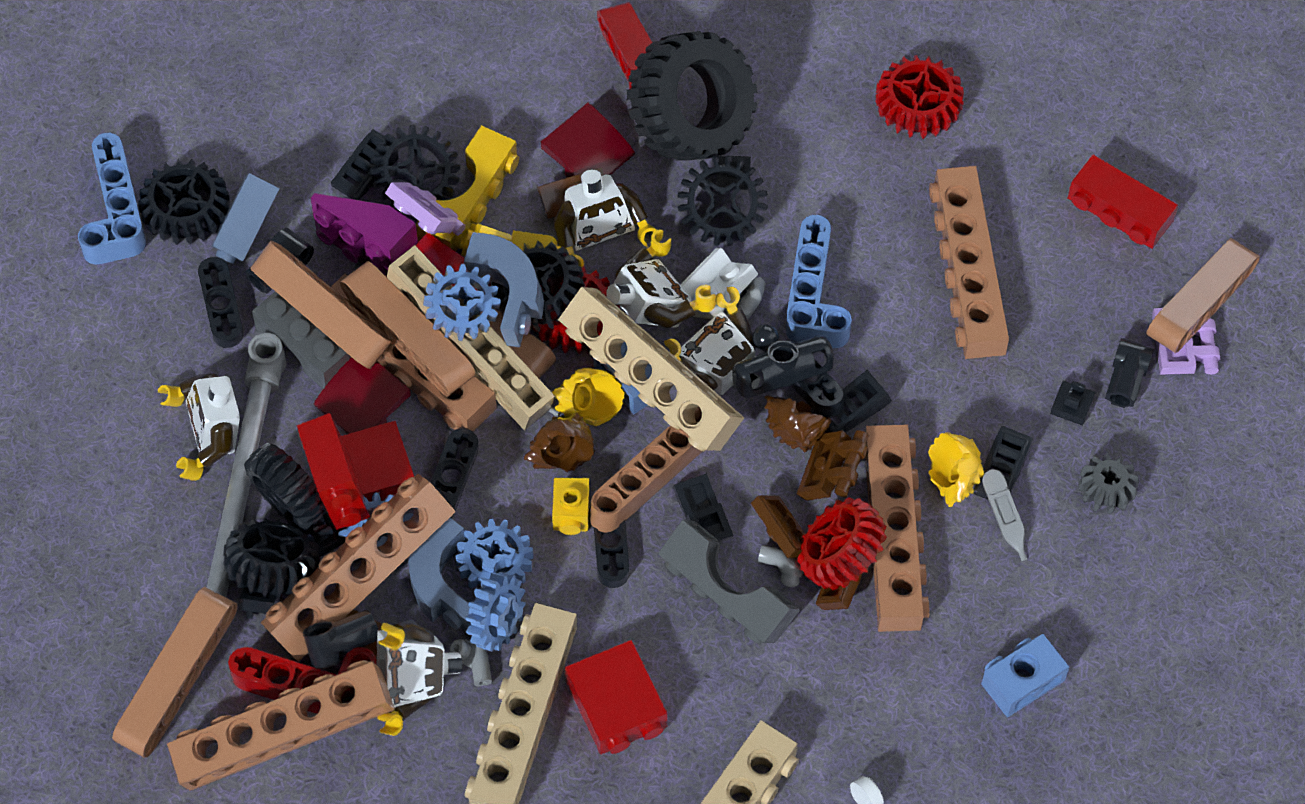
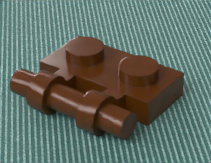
M857 430L852 440L844 431L823 434L813 446L796 494L807 501L831 497L833 490L838 496L847 497L850 487L856 484L858 478L856 470L859 462L865 458L868 450L866 446L868 434L862 430Z

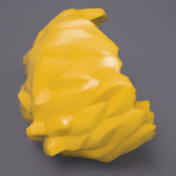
M581 368L576 370L569 379H565L560 387L552 391V394L559 401V404L555 406V410L562 412L565 417L578 413L579 416L583 417L586 424L599 426L611 420L621 410L625 392L621 389V384L616 377L609 372L601 369Z
M949 432L941 433L939 438L934 439V444H931L928 454L932 463L928 474L930 480L940 490V495L945 496V502L948 507H952L956 501L960 503L965 497H969V493H974L973 486L974 484H980V478L984 475V470L980 459L981 453L973 439Z

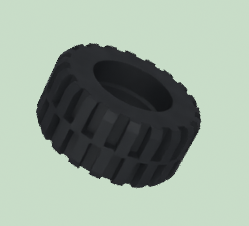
M695 31L662 37L660 41L652 42L646 47V53L638 56L635 61L637 69L631 70L628 79L629 82H632L631 89H627V100H631V108L628 109L630 119H635L637 123L634 126L639 137H646L644 142L651 150H658L659 155L663 157L675 158V160L681 161L710 159L713 156L724 155L730 152L733 146L739 145L744 139L745 135L742 132L750 130L753 119L750 118L751 113H756L757 102H754V93H757L756 83H752L751 76L754 73L751 66L745 65L743 60L746 57L740 49H732L734 46L733 42L725 37L720 38L718 34L712 32ZM688 66L694 69L702 78L707 92L706 110L703 118L696 126H693L685 119L677 101L678 82L683 71Z

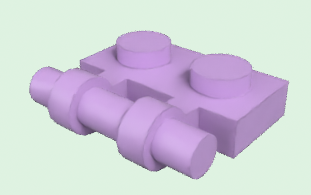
M391 182L385 192L387 196L395 201L393 205L399 211L414 216L419 220V227L430 234L453 232L458 236L465 229V224L458 220V214L450 208H443L436 202V197L429 191H422L410 183Z
M1154 308L1152 319L1155 318L1162 308ZM1210 318L1195 334L1200 337L1201 346H1193V339L1191 338L1179 352L1174 353L1156 341L1160 375L1194 374L1196 361L1204 364L1206 374H1216L1219 371L1218 361L1220 360V352L1214 342V334L1216 333L1215 321Z

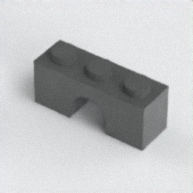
M276 291L252 311L256 331L259 334L271 333L276 335L280 339L283 348L286 346L298 358L303 372L322 389L350 359L349 354Z

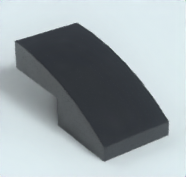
M707 473L674 484L672 488L686 520L696 521L718 541L733 537L722 504H718Z

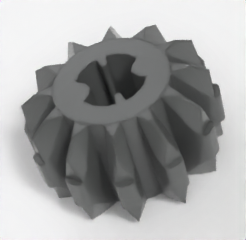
M1108 452L1103 455L1102 460L1093 456L1090 459L1089 465H1085L1081 469L1080 476L1082 479L1079 480L1078 488L1079 491L1084 492V503L1095 501L1093 507L1095 512L1101 508V505L1106 506L1109 515L1114 512L1115 506L1124 511L1128 506V501L1132 502L1136 498L1139 476L1133 475V464L1123 465L1124 459L1122 455L1116 461L1111 460ZM1105 482H1111L1112 485L1106 484Z

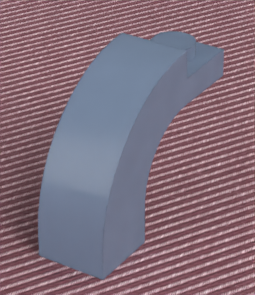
M472 232L464 259L467 271L471 273L475 267H478V276L480 278L489 274L491 276L489 282L498 283L509 290V298L500 330L507 346L520 347L523 335L529 333L531 318L542 319L543 293L534 267L527 255L512 242L495 235Z
M450 517L409 556V574L413 595L426 617L434 622L442 614L443 619L453 629L457 630L460 627L466 632L471 625V622L466 621V617L469 615V603L450 589L442 578L445 564L458 551L457 543L465 542L464 528Z

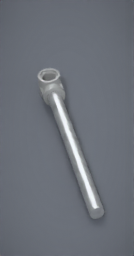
M271 333L256 335L248 345L250 357L244 382L250 390L207 583V588L224 597L227 596L230 582L229 573L224 571V545L231 531L237 530L239 524L243 522L251 484L250 478L246 475L244 463L251 453L259 447L270 393L278 390L281 374L287 366L283 345L280 339ZM265 354H274L270 358H261Z

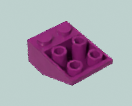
M317 193L311 197L318 238L327 245L334 244L340 248L345 257L353 263L359 261L364 264L369 261L386 276L389 265L418 243L416 223L389 205Z

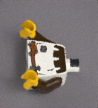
M587 170L581 176L582 183L569 187L565 191V202L561 205L554 218V228L558 245L567 249L569 255L576 257L579 267L584 265V261L580 256L574 254L573 247L577 251L635 230L634 224H637L639 227L637 232L638 239L644 246L648 247L644 241V236L647 232H654L657 229L648 224L646 220L648 215L639 196L625 184H615L610 175L601 176V173L597 170Z
M656 230L652 233L650 247L640 249L616 271L615 281L607 289V298L615 305H620L625 313L636 323L657 325L663 328L679 327L681 322L694 316V311L696 310L711 312L716 305V295H711L710 285L705 284L696 289L695 300L692 301L659 259H653L654 256H666L670 252L672 240L670 238L664 243H659L663 238L664 231Z
M732 286L727 287V292L730 295L729 303L725 301L722 293L716 294V304L721 308L727 309L726 315L722 311L718 313L682 347L675 339L664 341L665 346L669 348L673 356L719 395H723L734 385L732 382L733 366L739 361L755 356L756 350L748 320L742 308L736 306L740 299L739 291ZM753 373L750 374L752 388L755 389L760 382V377Z
M202 373L181 382L180 387L161 385L159 387L158 393L168 394L166 401L161 402L160 405L178 407L182 405L184 397L187 398L186 405L199 453L198 458L195 460L181 457L177 461L176 467L184 470L180 474V478L197 481L203 474V466L209 467L226 454L235 452L240 415L230 378L227 376L219 377L214 373Z
M410 619L394 625L383 623L382 630L377 631V666L382 670L395 708L393 711L378 716L377 719L386 722L385 726L379 730L380 733L396 736L401 732L403 721L431 701L432 697L442 694L443 675L460 674L462 672L461 654L459 652L444 653L443 644L433 635L432 631Z

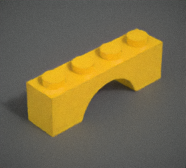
M482 125L465 149L466 167L474 175V183L467 192L457 198L436 200L443 208H450L458 214V220L465 224V229H469L471 223L480 224L487 211L486 205L491 198L496 199L499 196L503 187V179L507 173L512 174L519 163L516 141ZM418 220L416 230L419 242L427 232L419 227ZM453 232L431 234L455 252L458 248L463 249L460 247L463 232L458 236Z

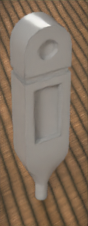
M989 470L984 474L982 483L1004 540L1018 552L1021 561H1026L1024 526L1005 478L1000 471Z

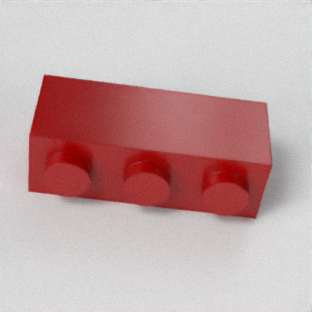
M1095 155L1090 157L1071 181L1067 198L1078 209L1088 210L1098 216L1108 227L1118 228L1128 234L1135 243L1144 244L1151 249L1154 248L1173 223L1178 204Z

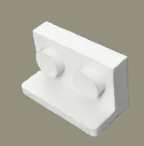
M716 248L680 286L693 301L695 300V291L699 286L710 285L711 295L722 293L725 301L729 303L730 295L727 292V287H735L740 294L758 273L752 264L731 262L722 248ZM716 304L711 312L694 311L695 315L693 317L713 319L726 308H721Z

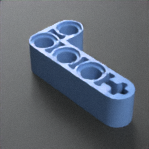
M113 133L100 134L92 143V151L108 218L85 224L78 232V241L85 260L95 265L134 257L140 254L146 246V239L122 141ZM113 154L114 160L107 161V155Z
M811 215L802 221L787 309L786 335L790 340L796 342L813 338L816 335H822L829 340L832 348H840L850 338L852 319L849 311L844 307L820 303L830 243L831 225L825 217ZM812 236H818L817 244L811 243ZM807 263H812V264H815L816 266H811V267H810V266H807V265H805V264H807ZM802 292H808V293H811L812 295H806V296H805V295H802L801 293H802ZM797 321H804V322H806V323H808V324L800 325V324H797L796 322H797ZM830 326H839L841 329L835 330L830 328Z

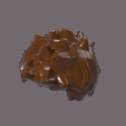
M769 395L764 397L767 400L764 408L768 409L769 413L766 422L770 423L768 427L772 429L773 437L781 436L779 442L781 444L786 443L792 449L799 447L804 453L812 450V446L816 444L817 440L825 433L831 423L829 417L811 413V407L804 401L796 403L791 398L784 399L779 396L773 397Z
M573 413L570 417H552V421H547L537 435L534 436V440L530 442L531 451L525 453L524 460L535 463L533 464L534 469L560 468L565 472L575 471L594 456L595 448L590 426L586 425L583 417L579 416L578 413Z

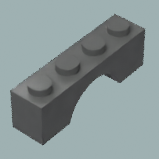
M682 520L658 552L666 560L664 566L676 576L682 577L684 575L692 582L690 587L696 594L704 599L710 597L719 605L717 611L732 622L735 619L745 627L743 632L751 640L758 644L762 642L775 643L801 609L775 587L762 586L748 594H742L732 589L725 582L719 570L718 553L721 542L696 521Z

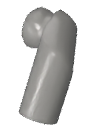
M755 277L744 289L747 292L737 305V307L742 308L747 320L762 301L766 286L762 277Z
M766 545L761 546L758 562L777 566L782 572L781 583L788 587H796L800 582L799 578L803 576V571L800 569L801 565L797 559L787 558L782 549Z
M455 640L451 644L450 652H459L462 657V664L472 669L474 685L485 686L491 684L492 679L487 651L477 647L476 644L471 643L469 640Z

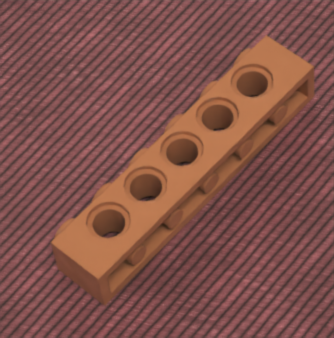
M976 166L936 169L935 181L929 184L931 203H937L938 211L934 213L936 231H942L943 235L939 248L941 259H947L948 268L945 269L946 288H952L954 297L950 298V311L952 318H958L959 327L955 328L957 347H963L965 359L1006 355L1009 336ZM957 232H964V233H966L967 235H961V234H958ZM967 260L972 262V264H967L962 261ZM968 289H974V290H976V291H978V292H977V293H971V292H969V291H967V290H968ZM978 318L983 320L984 322H975L972 319Z
M344 274L338 281H336L331 286V288L335 290L339 295H341L346 301H348L353 307H355L360 313H362L347 298V296L344 294L340 286V281L347 277V275ZM392 343L389 344L377 360L380 365L416 393L418 400L425 408L430 411L436 409L441 413L446 424L453 430L465 428L474 431L497 409L496 393L475 376L450 394L460 395V398L449 399L447 398L449 396L443 395L428 379L422 378L424 375L407 358H397L403 354Z
M908 425L866 426L865 432L868 434L866 446L868 450L865 455L868 504L880 513L879 515L887 526L884 532L887 539L881 544L884 550L876 555L877 562L873 563L878 632L920 631L923 618H929L928 596L922 597L921 586L926 585L927 582L926 565L919 564V553L924 552L923 532H917L916 521H921L920 500H914L913 490H918L919 486L918 469H912L911 459L916 458L915 438H909ZM892 461L897 463L899 466L889 467L885 464V462ZM897 493L901 498H890L887 494ZM899 524L904 529L899 531L893 530L889 525ZM902 556L907 561L903 563L895 562L892 559V557ZM904 588L909 591V594L899 595L894 589Z
M417 474L415 477L408 478L399 486L398 493L393 498L375 508L371 515L372 517L362 527L355 528L347 535L345 543L337 551L327 554L320 561L318 569L309 577L298 581L292 589V594L283 602L273 605L267 611L266 618L261 624L299 662L308 653L302 633L305 628L318 622L330 621L334 623L344 619L456 511L424 477ZM414 508L412 518L403 522L405 512ZM388 533L387 541L383 545L377 546L378 538L382 534ZM362 558L360 567L355 571H350L353 561ZM336 583L334 592L324 596L326 587ZM309 608L308 616L302 621H297L298 614L302 610Z
M359 661L348 666L347 672L337 676L333 674L321 676L313 681L312 686L302 690L300 688L288 689L279 694V699L267 704L263 701L256 702L247 706L244 713L234 717L231 715L218 717L211 721V726L199 731L198 729L183 731L177 735L176 740L167 743L179 784L188 790H193L393 711L395 708L381 668L373 661L369 663L368 661ZM349 688H355L353 700L342 704V694ZM320 701L321 709L319 713L314 717H308L307 711L309 706L314 702ZM286 715V725L281 730L274 731V721L279 716ZM246 729H252L250 741L240 745L239 738L241 733ZM217 742V753L211 758H206L205 752L207 747L211 743Z

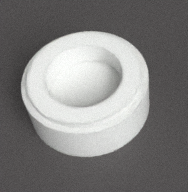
M862 776L850 784L852 796L858 804H884L879 788L870 778Z

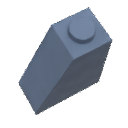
M250 173L245 175L211 246L217 249L215 256L231 264H234L236 259L241 262L244 261L280 188Z

